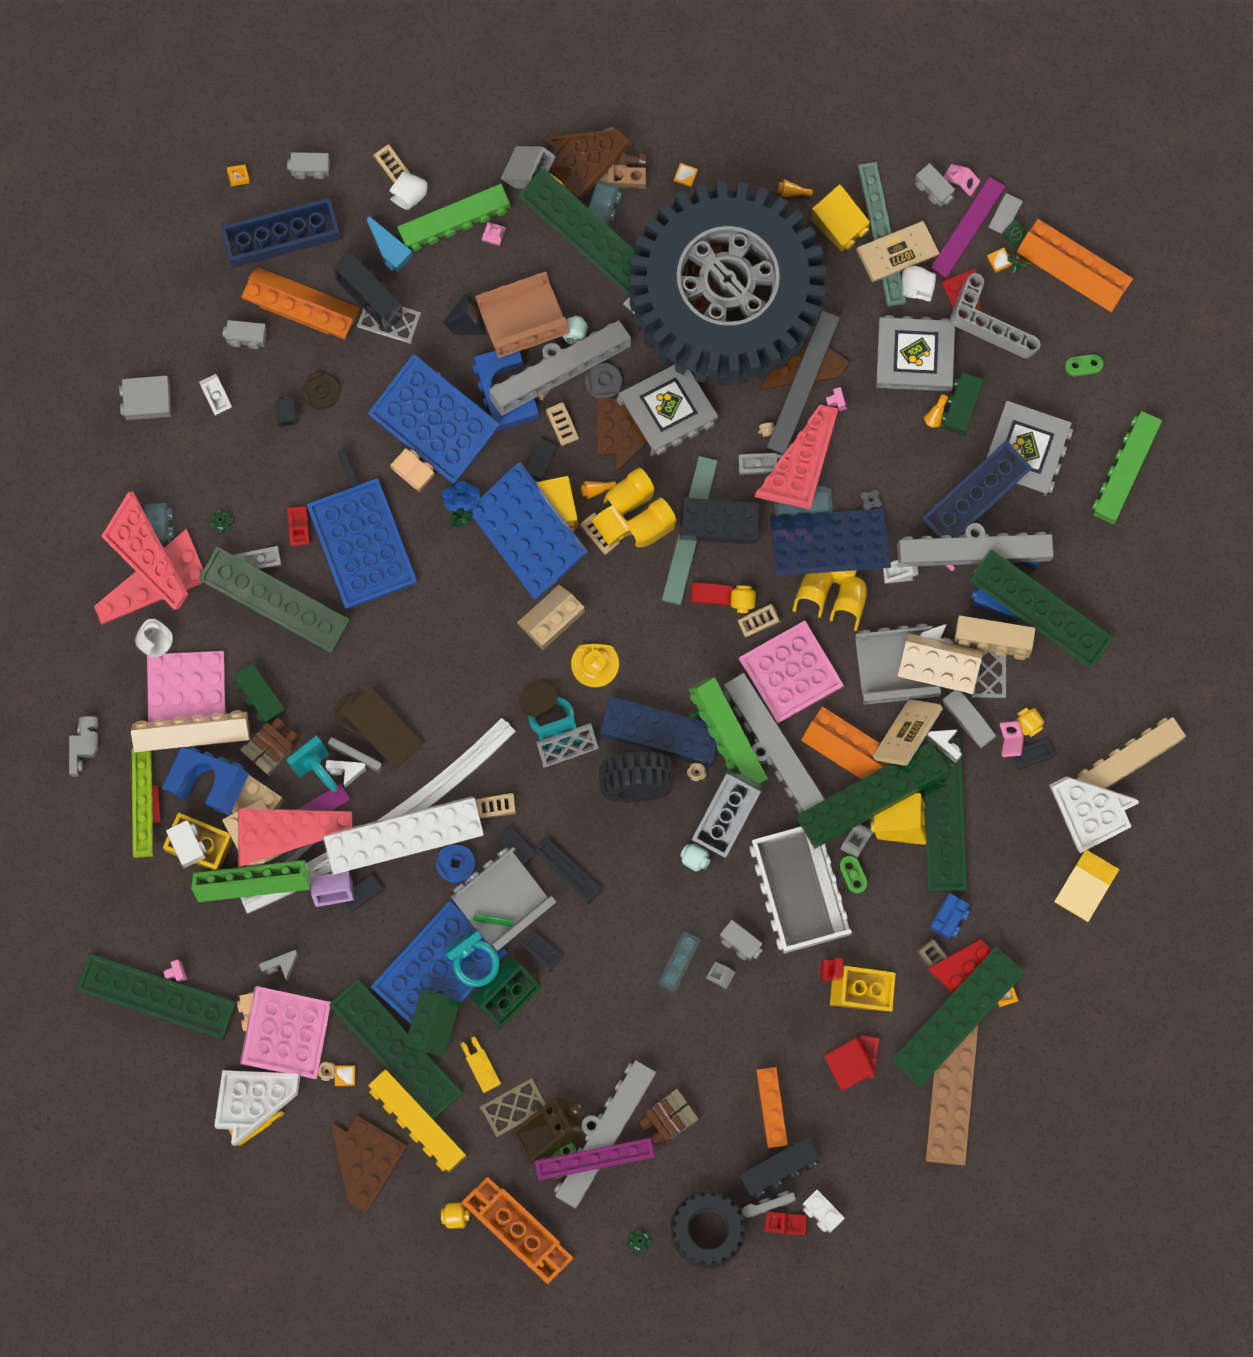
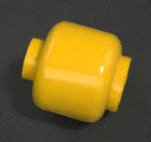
M737 585L731 591V607L737 609V613H748L749 609L755 608L756 591L752 589V586Z
M1026 707L1017 713L1019 717L1015 721H1019L1023 735L1032 737L1043 729L1044 720L1036 709L1028 710Z
M448 1203L441 1209L442 1224H445L449 1229L464 1228L467 1221L471 1220V1212L462 1203Z

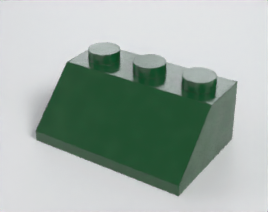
M509 956L499 966L496 977L489 984L478 987L469 998L501 1029L542 987L519 962Z
M421 989L405 1043L406 1048L444 1058L460 1001Z

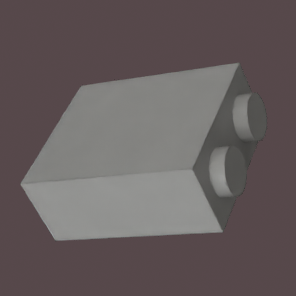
M516 146L501 179L514 188H525L542 168L547 172L549 171L555 155L544 147Z
M168 376L122 379V385H119L120 397H123L120 411L126 420L171 417L170 382Z

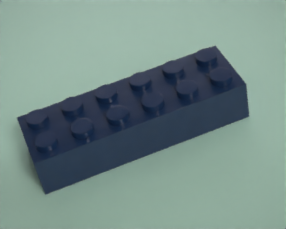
M330 198L221 226L232 268L341 239Z
M1006 440L923 516L922 519L939 537L949 535L951 538H958L970 524H973L1033 468Z
M610 696L600 737L712 767L717 743L710 736L706 722Z

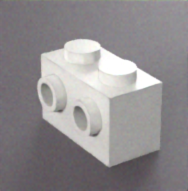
M185 821L166 830L184 868L205 859L203 853L206 852L202 841L198 842L196 839L198 832L194 824L190 825L188 821Z
M818 1190L802 1204L805 1207L803 1211L810 1218L814 1217L818 1221L817 1226L824 1233L826 1231L831 1233L845 1219Z

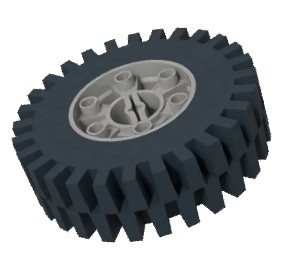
M727 181L716 183L714 191L707 192L705 184L696 186L693 196L690 197L683 191L676 195L674 205L670 207L667 203H664L659 208L655 220L650 217L645 224L644 235H639L635 252L632 255L629 280L631 311L635 313V325L638 331L643 330L644 342L649 349L654 346L658 349V359L664 364L669 360L675 363V371L683 376L687 370L695 372V380L704 383L706 377L710 376L716 377V385H726L729 378H737L739 385L748 383L750 376L757 374L759 380L768 377L771 368L776 366L778 370L782 369L787 365L791 355L796 357L802 351L805 340L809 341L820 315L826 288L824 287L826 266H822L823 252L821 245L815 246L816 234L811 226L806 229L803 227L804 216L798 210L792 214L788 212V201L782 197H779L776 202L769 200V190L760 187L757 195L749 193L748 183L739 182L736 190H727ZM729 246V251L715 255L711 247ZM707 250V253L700 254L701 252ZM749 252L757 257L761 263L752 266L744 257ZM690 261L702 267L699 277L682 276L685 267ZM765 267L768 274L761 273L760 269ZM733 271L737 272L744 279L746 288L736 279ZM708 279L718 288V293L723 297L716 295L711 290ZM687 283H694L696 287L688 289L685 285ZM756 285L772 286V292L767 303L753 295ZM704 295L705 300L710 305L704 315L690 304V301ZM754 302L759 307L757 309H751L748 305ZM740 308L746 318L740 321L726 322V312ZM718 310L721 312V315L714 317L711 312Z

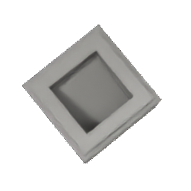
M715 961L706 979L727 989L735 972L731 968Z

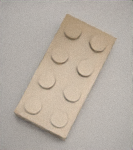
M959 615L954 644L983 651L982 654H987V651L995 652L996 656L1006 657V654L1014 655L1015 659L1025 660V657L1029 658L1032 652L1035 628Z
M907 634L898 677L973 694L983 651Z

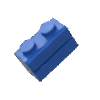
M949 893L929 929L950 940L951 936L955 938L960 930L958 924L961 920L965 921L970 913L967 910L969 904Z

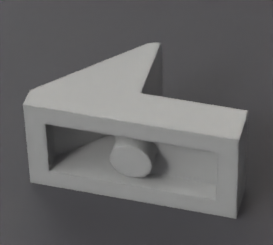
M294 950L263 962L259 966L263 974L267 973L268 975L278 972V968L281 967L285 979L288 981L298 954Z

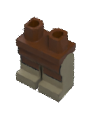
M276 718L270 724L266 723L256 736L241 749V752L269 777L295 748L293 745L299 738L291 729L283 737L279 732L286 725L279 718Z
M675 1089L667 1097L646 1111L645 1116L638 1122L644 1131L652 1125L654 1126L656 1132L649 1136L654 1146L662 1142H668L699 1120L690 1106H686L687 1102L678 1089ZM680 1109H682L680 1112H678L677 1114H675V1115L672 1117V1115H673L674 1113H676L677 1111H679Z

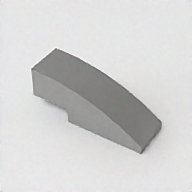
M954 690L943 699L944 706L980 748L996 737L985 720L961 691Z
M874 817L854 827L843 842L841 850L857 859L874 833L871 830V821H874Z

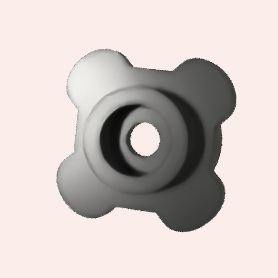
M877 490L861 494L865 510L881 507L882 502L879 500V492Z

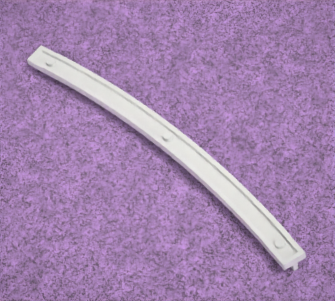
M501 718L448 768L379 820L431 807L483 764L516 731L508 722ZM327 852L306 863L311 872V877L331 873ZM296 891L241 897V900L248 914Z

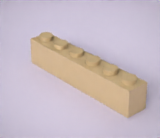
M237 710L230 714L218 712L211 716L199 714L194 715L192 718L180 716L175 717L173 720L161 718L156 719L154 722L137 721L135 724H132L131 735L134 752L249 740L250 728L247 712Z
M1173 717L1169 720L1164 718L1157 723L1158 727L1155 729L1149 728L1141 733L1142 737L1138 740L1133 738L1125 744L1126 747L1121 751L1118 748L1109 754L1110 758L1107 760L1100 759L1094 763V768L1090 771L1085 769L1080 772L1076 780L1108 789L1184 740L1186 735Z

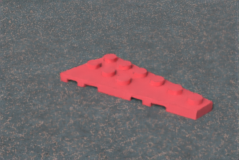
M825 405L818 406L808 420L807 425L799 432L796 440L775 465V469L765 479L761 488L757 490L755 497L811 510L838 415V408Z
M128 492L101 537L174 610L179 609L188 593L134 492Z
M186 529L165 546L164 550L183 586L188 590L204 582L198 580L203 572V567ZM134 572L94 607L101 624H105L161 601L163 598L137 572Z
M238 809L239 867L323 841L322 835L352 828V812Z

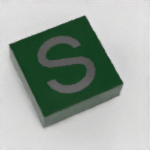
M1013 220L1002 232L1013 247L1027 235L1017 220Z

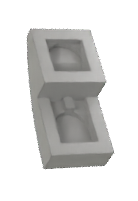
M1006 193L989 228L1002 234L1016 217L1023 201Z

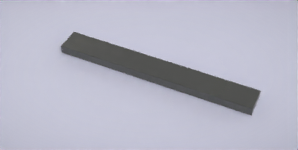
M825 311L821 312L767 446L768 449L781 454L786 452L840 317Z

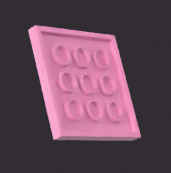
M806 621L799 623L739 657L740 663L777 724L844 687Z
M224 651L163 654L158 658H151L147 655L148 722H154L156 719L161 718L173 720L175 717L180 716L192 718L194 715L199 714L211 716L218 712L226 714Z
M256 986L254 988L240 1064L317 1079L330 1011L329 1004L331 1002Z

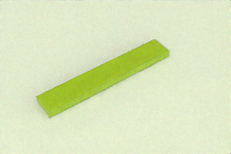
M132 748L134 858L153 857L152 750L134 752V748Z

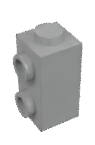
M291 153V159L287 160V169L297 179H305L306 176H313L315 179H324L325 176L329 177L330 157L328 153Z
M930 163L916 175L915 184L920 191L925 190L929 195V200L934 205L938 204L941 207L944 203L948 205L953 201L955 189Z
M228 320L227 326L223 328V337L232 347L248 345L251 349H259V347L265 346L267 328L265 324Z
M733 920L730 921L720 934L722 939L720 942L728 949L733 947L737 951L736 955L744 961L746 959L751 961L752 958L757 959L763 951L761 949L763 943Z

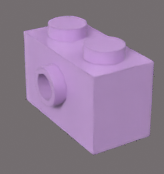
M349 871L334 875L331 873L311 877V895L316 907L354 900L353 881Z

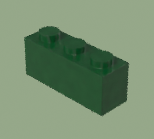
M963 372L960 378L956 377L953 388H956L955 394L950 395L947 403L950 406L949 412H944L941 421L944 423L943 429L965 436L984 379Z
M253 663L234 675L236 681L233 684L239 692L244 691L247 696L244 698L250 708L252 706L255 707L257 710L255 715L261 723L270 724L276 718L286 713L284 707Z

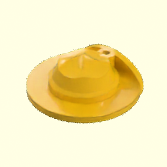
M602 644L579 645L572 656V672L576 679L585 686L602 687L607 685L615 678L619 669V659L614 647Z

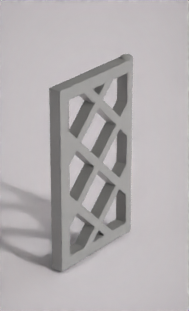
M402 307V319L405 325L396 330L392 326L393 331L388 333L379 329L380 325L372 317L374 326L362 325L364 318L370 316L363 309L356 327L411 344L421 312ZM407 312L416 315L415 320L409 324L403 315ZM408 328L410 334L407 339L400 337L397 332Z
M987 651L997 660L990 667L981 660V664L986 670L979 677L977 676L976 683L979 681L986 690L979 694L975 693L974 687L972 698H1006V657H998L994 652ZM998 662L1002 664V675L1000 677L991 670ZM988 671L997 679L989 687L981 680ZM997 682L1002 684V694H995L991 690Z
M591 723L536 742L544 768L599 749ZM589 730L586 737L579 735V733ZM571 737L567 743L560 741L563 738ZM576 738L583 740L579 747L571 745ZM587 742L593 743V746L583 749ZM552 743L548 750L542 748L543 745ZM556 745L564 747L560 753L552 752ZM568 749L575 750L574 753L564 755ZM549 755L557 757L554 760L546 762V759Z

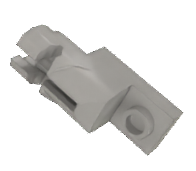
M80 717L77 728L79 736H69V774L71 777H79V772L83 771V761L80 758H94L97 754L98 734L92 731L98 729L97 717Z

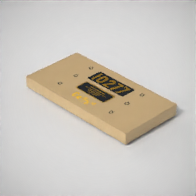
M924 221L856 249L872 283L940 254Z
M909 699L874 753V759L876 761L907 766L942 711L941 705Z

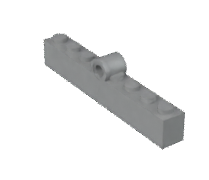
M620 321L609 323L598 332L591 333L583 340L574 342L572 346L566 349H561L555 343H549L542 350L543 359L540 363L527 367L518 375H512L508 380L501 384H495L489 389L490 400L502 416L631 347V337Z
M973 523L967 527L964 534L960 535L959 538H951L949 535L940 536L939 539H932V536H924L921 539L903 537L897 544L898 567L980 564L990 549L1010 563L1051 561L1053 558L1052 534L1046 535V532H1037L1035 535L1017 533L1016 536H1008L1007 533L997 534V536L989 537V534H985L983 526ZM971 532L976 533L977 537H973Z
M743 673L724 684V696L728 701L732 700L735 705L733 710L738 717L742 716L745 721L743 724L748 733L752 732L756 738L753 740L755 744L752 749L759 763L764 764L767 762L769 766H774L776 778L779 782L783 780L786 785L784 788L789 798L793 797L797 802L794 804L797 811L802 813L824 801L825 799L745 674ZM758 750H763L765 752V755L758 756L756 752Z
M636 1060L634 1064L630 1063L624 1072L627 1076L624 1081L620 1080L614 1089L617 1093L614 1098L610 1096L604 1106L607 1108L604 1115L600 1113L598 1117L587 1116L582 1121V1130L587 1135L585 1138L587 1143L584 1148L580 1147L577 1152L612 1146L616 1143L655 1077V1071ZM588 1123H595L596 1128L594 1130L587 1129ZM600 1169L566 1175L567 1177L564 1182L560 1181L554 1190L557 1193L555 1197L577 1209Z

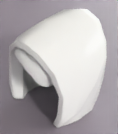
M401 172V175L390 189V192L395 194L390 200L401 208L409 210L417 205L426 195L427 182L417 176Z
M918 266L905 268L902 273V294L905 297L919 298L930 302L936 275Z
M156 619L146 620L139 628L135 638L137 647L151 658H158L165 654L173 641L170 630Z

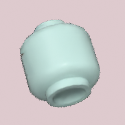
M580 316L566 319L570 334L562 336L565 341L573 345L574 342L585 339L588 324Z
M698 843L687 844L681 852L682 863L693 871H699L702 868L706 869L710 863L709 851Z

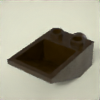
M554 1097L512 1131L529 1164L570 1144L584 1133L576 1118L584 1113V1106L581 1102L575 1101L569 1104L568 1100Z

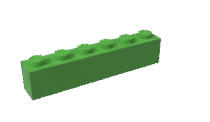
M499 184L398 226V232L404 245L412 252L420 250L422 245L437 243L441 237L454 236L458 230H468L475 223H485L494 215L502 216L511 209L510 203L502 185Z
M1142 411L1139 416L1135 415L1131 426L1134 428L1131 433L1127 432L1123 441L1126 445L1124 449H1119L1115 458L1118 460L1117 465H1112L1108 476L1111 478L1108 483L1104 482L1100 490L1103 495L1100 500L1096 499L1092 509L1095 510L1094 516L1115 524L1162 420Z
M715 677L706 678L688 689L691 694V700L699 709L701 719L708 726L710 736L717 743L719 753L726 760L728 770L732 769L758 784L768 779Z
M305 860L193 873L191 889L198 902L310 890L311 872Z

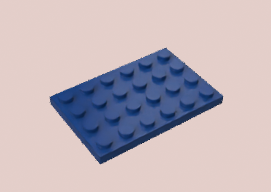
M415 354L410 357L368 412L373 419L406 446L414 450L422 459L453 484L458 482L501 426L498 421Z
M521 462L510 469L480 498L479 504L471 509L474 520L534 600L541 597L588 553Z
M378 478L307 504L346 610L417 584Z
M449 901L373 983L371 988L410 1024L413 1020L421 989L442 994L460 1001L461 1004L476 987L465 985L457 978L453 969V960L447 959L443 952L475 929L463 912ZM476 948L468 956L461 959V969L471 979L485 977L492 967L490 955L480 948ZM503 948L496 951L499 961L507 954Z

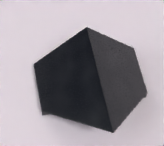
M465 293L443 323L453 334L486 335L479 307Z

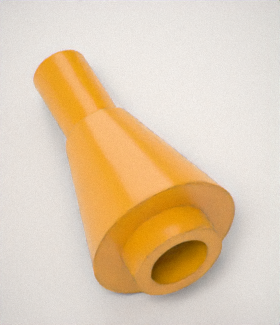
M783 179V182H779L777 192L780 194V197L800 195L812 197L813 194L812 189L801 188V186Z
M941 395L938 403L924 416L928 426L932 428L941 426L944 406L948 400L946 395Z
M584 481L583 485H581L582 496H586L588 500L606 490H610L616 485V482Z

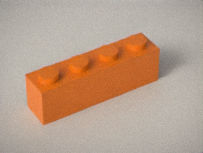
M774 1067L757 1070L767 1149L785 1148L788 1144L777 1069Z

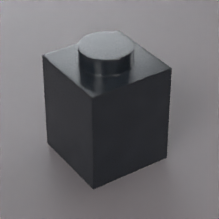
M281 397L274 401L278 426L296 425L297 417L293 398Z

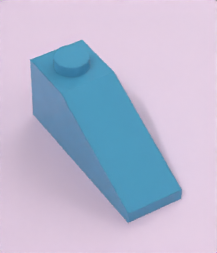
M368 217L367 222L385 262L384 265L390 271L395 270L399 272L413 257L412 251L371 217Z

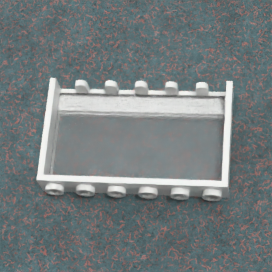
M802 827L752 840V846H749L752 858L756 857L758 863L755 865L757 876L761 875L763 883H760L762 893L767 894L768 901L765 904L768 913L772 912L774 920H771L773 931L778 932L779 938L776 939L779 950H783L785 954L851 935L852 932L847 923V915L842 906L841 895L837 889L836 878L831 868V861L825 844L814 849Z

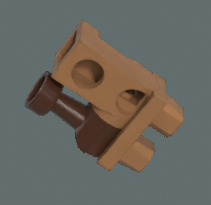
M623 152L608 169V172L599 179L598 183L609 185V188L633 187L646 189V168H642L646 167V152H640L638 156L626 155ZM638 164L640 168H628V165Z

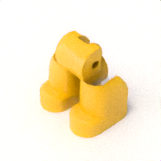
M640 467L630 472L627 478L607 492L604 503L606 504L609 500L612 506L600 512L592 520V523L609 547L632 534L636 540L634 544L636 547H646L674 530L676 517L663 498L654 501L649 505L648 509L628 521L623 517L627 512L633 511L653 497V484L645 471Z
M857 570L806 574L798 590L793 612H796L800 599H809L820 606L818 617L821 618L829 589L833 583H837L840 585V590L832 609L830 621H833L837 610L850 612L857 618L854 628L857 631L867 597L866 584L862 579L855 577Z

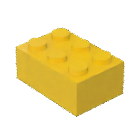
M178 813L172 827L188 821L190 825L194 824L198 832L196 839L198 842L202 841L206 852L203 853L205 859L194 864L212 871L220 870L233 841L230 834ZM168 836L163 849L165 852L178 857Z

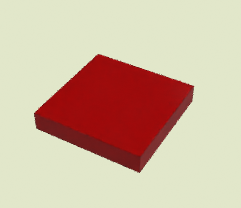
M859 1038L824 1055L841 1091L876 1073Z

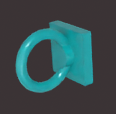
M560 697L557 698V705L562 706L567 713V717L540 726L537 723L536 717L529 716V724L538 734L540 741L576 729L574 710L567 700ZM571 737L563 738L560 741L567 743ZM576 738L572 744L580 742V739ZM552 743L543 745L542 748L548 750ZM556 745V747L553 749V751H554V750H557V749H560V748H563V747H562V746H559V745Z
M317 736L286 759L299 778L308 771L313 770L330 791H337L336 783L320 764L329 753Z
M475 929L443 953L447 959L453 960L455 975L462 983L471 987H481L489 984L496 977L500 961L496 950L490 944L480 941L479 939L482 936ZM476 948L485 950L492 960L490 972L481 979H471L461 969V959L468 956Z

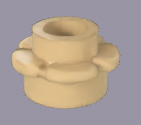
M774 423L759 425L760 431L758 433L762 434L763 437L772 436L775 429Z
M695 762L690 765L687 774L691 777V780L699 781L705 778L706 768L703 764Z
M328 1062L321 1063L318 1069V1076L324 1081L333 1079L335 1077V1065Z

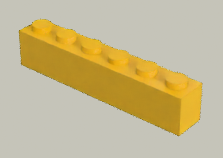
M386 1069L368 1085L371 1088L369 1093L376 1100L380 1098L385 1103L382 1107L389 1114L393 1112L398 1117L395 1121L403 1129L407 1127L411 1131L409 1136L416 1143L420 1141L425 1146L422 1150L429 1157L433 1155L438 1160L435 1164L443 1172L447 1170L450 1173L467 1157Z

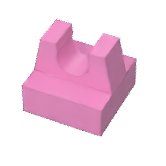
M487 222L482 241L500 246L506 227Z
M841 387L833 389L835 395L826 398L828 406H838L839 411L846 410Z
M175 960L170 962L172 968L164 971L165 978L168 980L176 978L178 982L187 980L181 961Z

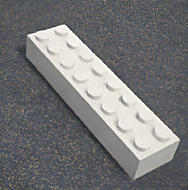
M468 797L322 836L331 872L334 875L476 838L484 834L474 797Z

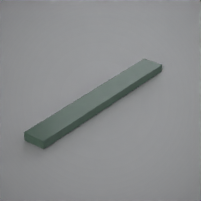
M877 161L858 165L874 241L892 234ZM900 272L883 278L882 283L887 307L906 304V298L902 294Z
M699 456L688 498L708 499L717 460ZM678 536L662 601L681 605L697 541L679 540Z

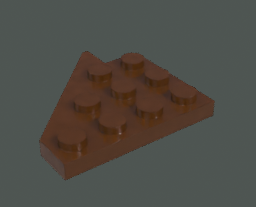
M617 129L546 137L545 139L555 148L552 152L555 158L550 170L581 199L632 143Z
M811 337L809 341L805 340L802 351L796 357L793 355L789 357L785 367L780 370L776 366L771 368L769 376L761 385L762 389L793 384ZM828 347L814 382L838 379L849 365V362Z
M597 398V454L616 455V470H620L648 442L625 404L620 406L616 400L617 398Z
M357 1116L347 1132L334 1124L331 1127L349 1204L366 1214L408 1146Z

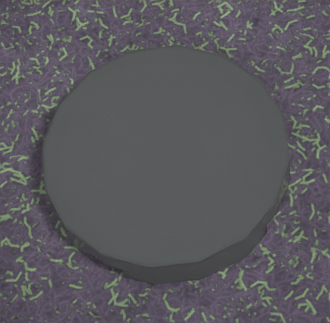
M599 363L587 372L585 385L587 391L594 398H614L622 388L623 379L620 371L612 364Z

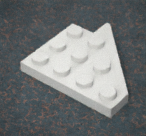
M1067 776L1049 785L1076 848L1080 853L1131 827L1124 810L1138 804L1137 799Z
M222 1070L215 1128L233 1130L231 1144L236 1146L298 1095L300 1075L293 1073Z

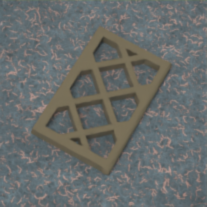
M533 1078L480 1106L496 1137L522 1124L535 1113L530 1111L533 1099L540 1101L542 1106L546 1105L533 1082ZM529 1083L533 1088L531 1095L520 1093L522 1087ZM511 1093L516 1094L513 1105L502 1103L504 1097ZM519 1095L530 1098L527 1109L516 1107ZM493 1103L498 1104L495 1115L488 1114L486 1107ZM501 1105L512 1108L509 1119L498 1117ZM515 1109L526 1112L524 1118L517 1122L512 1121ZM497 1119L508 1122L507 1127L498 1132L495 1127Z

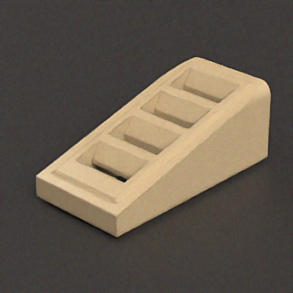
M389 144L373 155L394 184L397 181L394 175L400 170L410 174ZM389 152L390 155L386 157L384 160L380 158L384 154ZM394 158V162L388 166L385 165L387 161ZM398 164L399 167L395 169L393 172L389 170L390 168Z
M563 402L546 409L547 416L561 446L579 439ZM559 411H562V412H563V413H561V414H559V415H557V416H554V417H553V415H552V414H555V413H557V412H559ZM562 418L566 419L565 421L556 424V421ZM569 425L568 428L559 431V428ZM572 432V435L562 438V435Z
M594 512L580 524V527L606 555L619 544V541L610 547L609 545L603 547L606 541L604 538L598 541V538L602 536L600 532L595 535L593 534L597 528L595 526L590 529L588 528L592 520L597 516Z
M774 604L763 607L738 620L745 637L782 622ZM768 611L771 612V615L773 617V620L771 621L767 614ZM763 614L766 620L765 624H763L759 615ZM754 617L756 618L759 624V627L757 628L752 619ZM747 620L749 621L752 627V630L750 631L748 630V627L745 623V621Z
M513 793L475 800L480 819L516 814ZM504 800H508L509 809H505ZM497 801L501 802L500 811L497 808ZM489 802H493L494 812H490ZM481 803H485L486 813H482Z

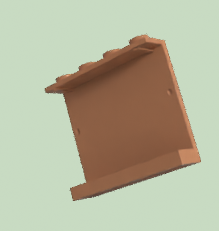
M547 272L538 273L532 277L518 280L512 284L475 296L498 358L570 334L567 321L562 315L549 283Z

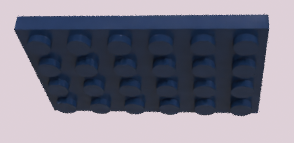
M884 508L770 516L776 576L891 568Z

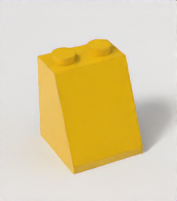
M840 184L812 208L811 221L841 252L845 248L849 250L855 244L854 240L859 236L862 238L869 231V220Z
M568 476L536 482L571 530L575 532V529L578 528V520Z
M915 793L874 816V821H871V830L875 832L877 839L921 845L926 844L925 804L921 793Z

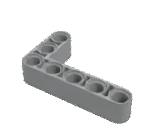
M972 273L962 284L950 317L951 323L955 327L1020 357L1031 358L1040 348L1038 338L975 309L984 285V279L981 275Z

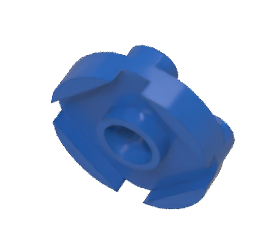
M458 481L455 485L442 491L443 505L451 511H458L457 508H464V511L471 510L480 502L479 489L467 484L465 481Z
M451 844L440 851L436 867L439 875L444 880L450 883H462L473 873L475 859L467 847ZM453 859L461 861L459 868L456 869V867L452 868L450 866L453 864Z

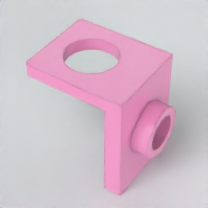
M953 164L950 165L944 175V178L949 183L960 185L970 196L980 182L969 168ZM972 178L973 184L968 188L967 181Z
M1019 721L1000 723L1004 736L1002 757L1020 756L1024 735ZM1014 727L1017 729V732L1009 733L1006 728Z

